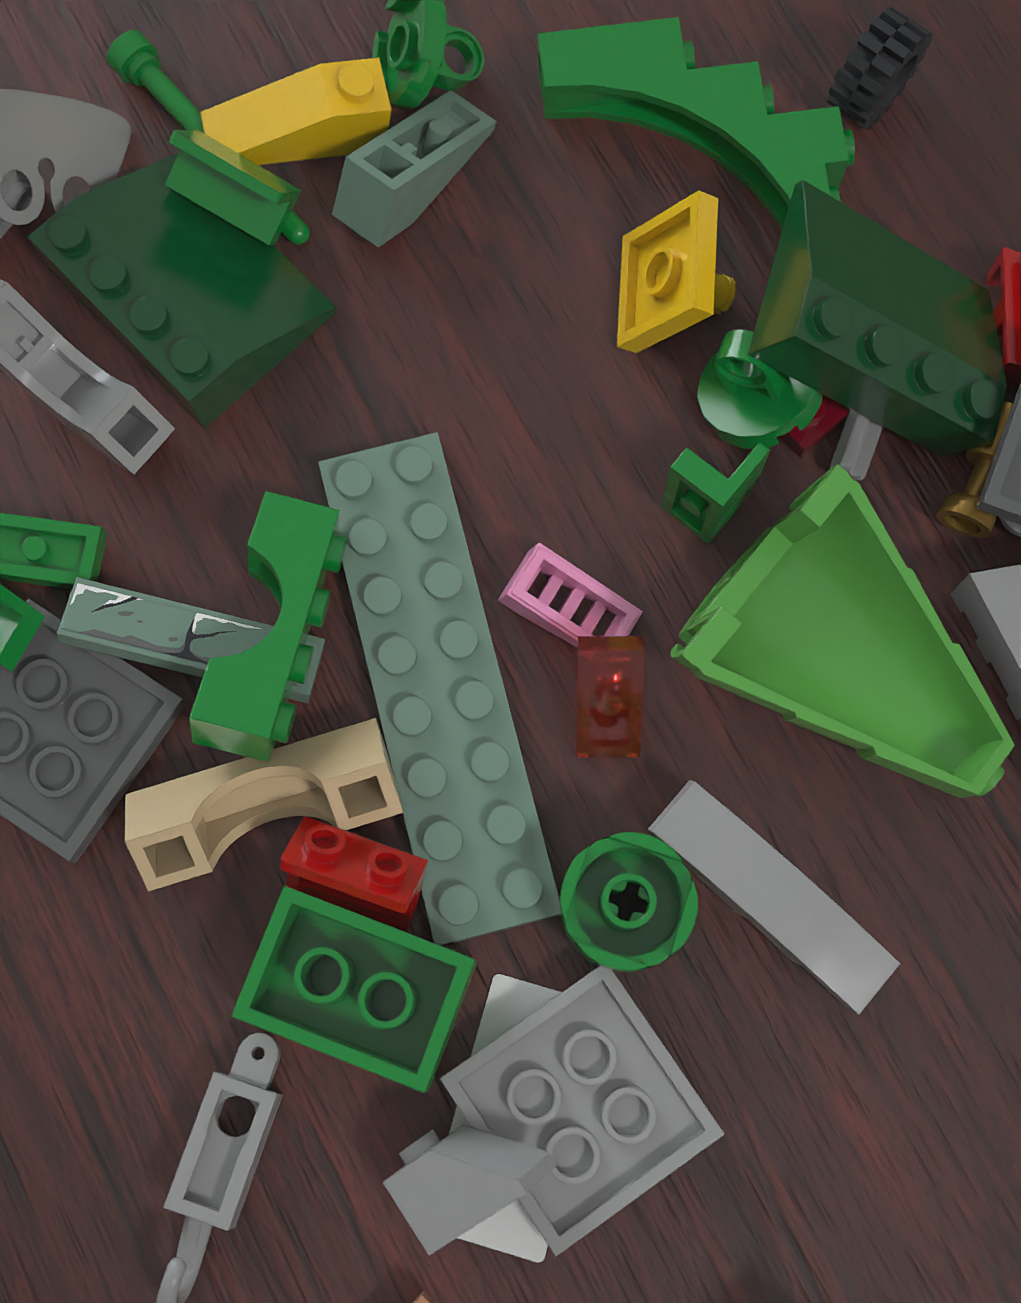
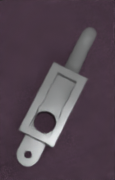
M251 1034L242 1041L229 1075L213 1072L163 1207L185 1215L176 1258H173L167 1266L156 1303H184L197 1278L212 1226L227 1231L236 1227L283 1096L281 1093L270 1090L280 1061L281 1051L275 1038L268 1034ZM262 1047L265 1052L264 1057L261 1060H257L254 1055L255 1051ZM236 1095L249 1099L254 1105L256 1112L250 1131L239 1137L229 1136L224 1133L218 1123L224 1102L229 1097Z

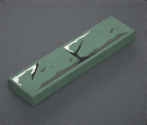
M77 577L59 625L57 637L60 643L203 678L209 658L231 656L246 651L262 641L274 626ZM308 635L305 644L314 647L305 684L294 682L289 699L308 704L325 645L324 638Z

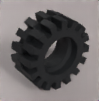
M890 6L889 9H884L880 17H876L871 22L867 33L863 32L859 37L853 51L850 50L844 59L846 63L836 73L834 77L836 81L829 88V96L826 98V102L832 107L839 106L842 114L865 130L872 128L873 124H876L882 118L884 111H888L891 108L897 95H901L906 88L905 84L917 71L918 68L916 66L924 59L927 53L925 50L931 44L932 33L893 6Z

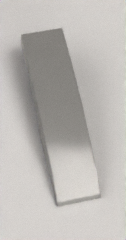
M689 780L648 828L657 839L672 847L683 860V863L736 914L748 919L791 961L803 966L847 1009L858 1015L901 964L798 868L695 781Z

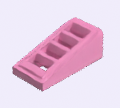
M537 543L527 552L498 599L499 602L517 614L607 665L612 664L643 612L541 543ZM541 572L549 578L537 598H535L527 591L538 573ZM564 585L571 589L557 612L549 607V604L560 586ZM585 597L591 600L593 604L578 626L570 620ZM607 609L614 613L615 617L602 639L599 640L591 635Z

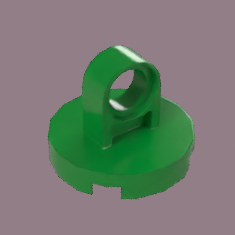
M388 0L385 10L395 13L390 21L388 32L377 30L372 58H379L390 106L404 110L416 108L426 98L432 86L456 91L479 76L484 66V54L481 45L470 32L447 24L446 6L443 0ZM445 45L456 48L462 54L465 61L464 74H458L448 67L444 59Z
M732 330L726 333L719 351L712 356L700 376L697 395L705 420L724 442L743 449H754L761 442L769 448L779 444L776 437L788 433L795 426H798L799 431H801L810 424L822 404L823 394L749 356L748 352L754 332Z

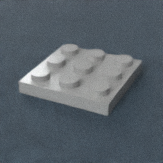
M602 966L593 970L440 1078L472 1128L549 1152L558 1164L527 1194L519 1198L520 1203L555 1256H558L724 1135L722 1129L614 972Z

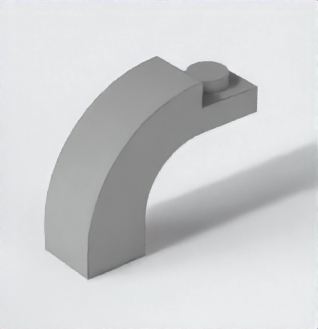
M0 280V369L49 413L90 446L123 469L135 474L175 428L134 387L114 378L90 361L58 333L7 282Z

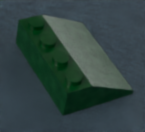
M178 153L74 197L32 232L28 239L48 269L205 429L337 312V309L274 245H267L165 186Z
M801 180L795 184L748 355L939 456L992 444L1007 383L990 290L808 182Z

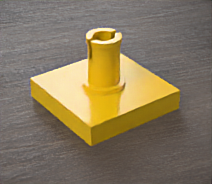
M698 190L623 236L617 333L618 348L638 353L714 315V313L721 314V311L725 312L730 307L736 292L735 281L732 277L715 273L718 198Z

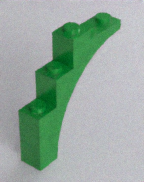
M679 17L537 33L538 74L545 119H602L635 124L676 138L716 160L745 184L776 220L781 230H783L794 186L801 180L808 182L840 201L838 189L846 167H850L854 163L855 145L852 131L850 129L843 130L839 106L774 114L771 85H762L758 61L695 69L692 41H682Z

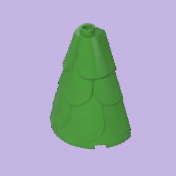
M837 464L797 497L789 506V509L792 511L777 520L771 528L768 526L728 569L697 607L679 633L678 637L687 646L684 648L677 643L671 649L670 655L681 666L689 669L696 678L781 714L782 719L853 747L855 748L856 756L958 798L983 796L993 789L1002 778L1004 768L1001 764L1015 744L960 644L952 643L913 569L907 568L860 484L853 480L848 472Z

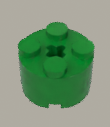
M622 832L611 835L585 848L569 866L564 877L560 895L561 921L571 944L588 961L616 972L645 970L670 958L688 939L695 924L698 908V895L694 882L683 860L675 850L655 837L635 832ZM625 887H631L637 890L635 901L644 905V912H634L627 921H623L617 918L618 907L609 902V894L620 895Z

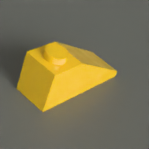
M379 58L318 64L201 111L204 134L257 165L349 155L389 130L391 116L390 102Z

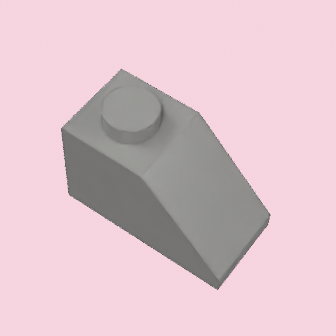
M462 1125L441 1140H439L432 1129L399 1153L405 1166L385 1180L383 1184L428 1255H431L527 1194L558 1164L549 1152Z

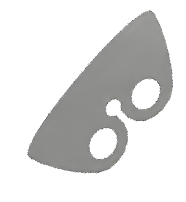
M0 89V218L7 223L23 225L30 223L38 217L43 208L45 198L44 180L38 170V165L42 158L50 159L54 165L55 172L50 181L53 207L56 212L65 206L63 187L70 177L78 176L87 182L90 190L116 180L130 141L131 125L126 119L115 112L91 103L51 94ZM11 170L22 172L31 184L32 200L29 206L22 211L11 209L2 197L1 181L4 175Z

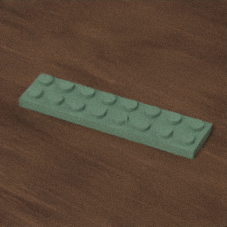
M438 432L318 461L329 507L340 510L337 534L347 537V544L342 559L400 796L412 853L415 856L428 860L421 890L434 944L444 946L559 916L560 900Z

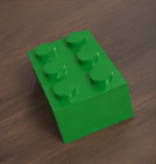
M284 886L232 1017L425 1093L432 1086L478 961Z

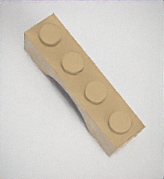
M376 718L273 749L269 762L246 757L126 794L125 843L147 890L152 891L212 872L220 856L236 839L253 828L276 819L292 816L315 817L346 831L403 813L391 761Z

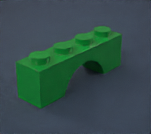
M265 491L247 544L248 574L264 585L272 594L278 604L280 615L269 634L255 646L235 655L209 658L189 717L192 743L266 762L270 761L276 741L287 743L297 707L295 704L288 703L294 682L305 684L314 647L305 644L311 625L322 628L331 591L323 589V585L328 571L339 573L347 544V537L337 534L340 510Z

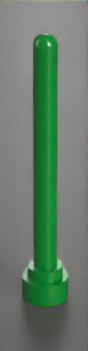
M129 30L117 37L109 47L106 56L107 64L126 83L144 86L185 130L197 129L204 133L201 112L160 70L161 62L158 59L156 47L139 30ZM292 210L282 230V234L291 243L301 245L309 239L310 230L305 222Z

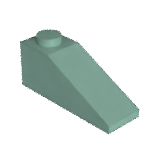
M450 90L346 156L332 215L379 248L416 221L494 131L497 121Z

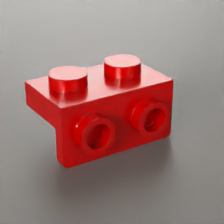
M304 816L281 856L280 868L288 872L285 886L407 931L415 915L428 860Z

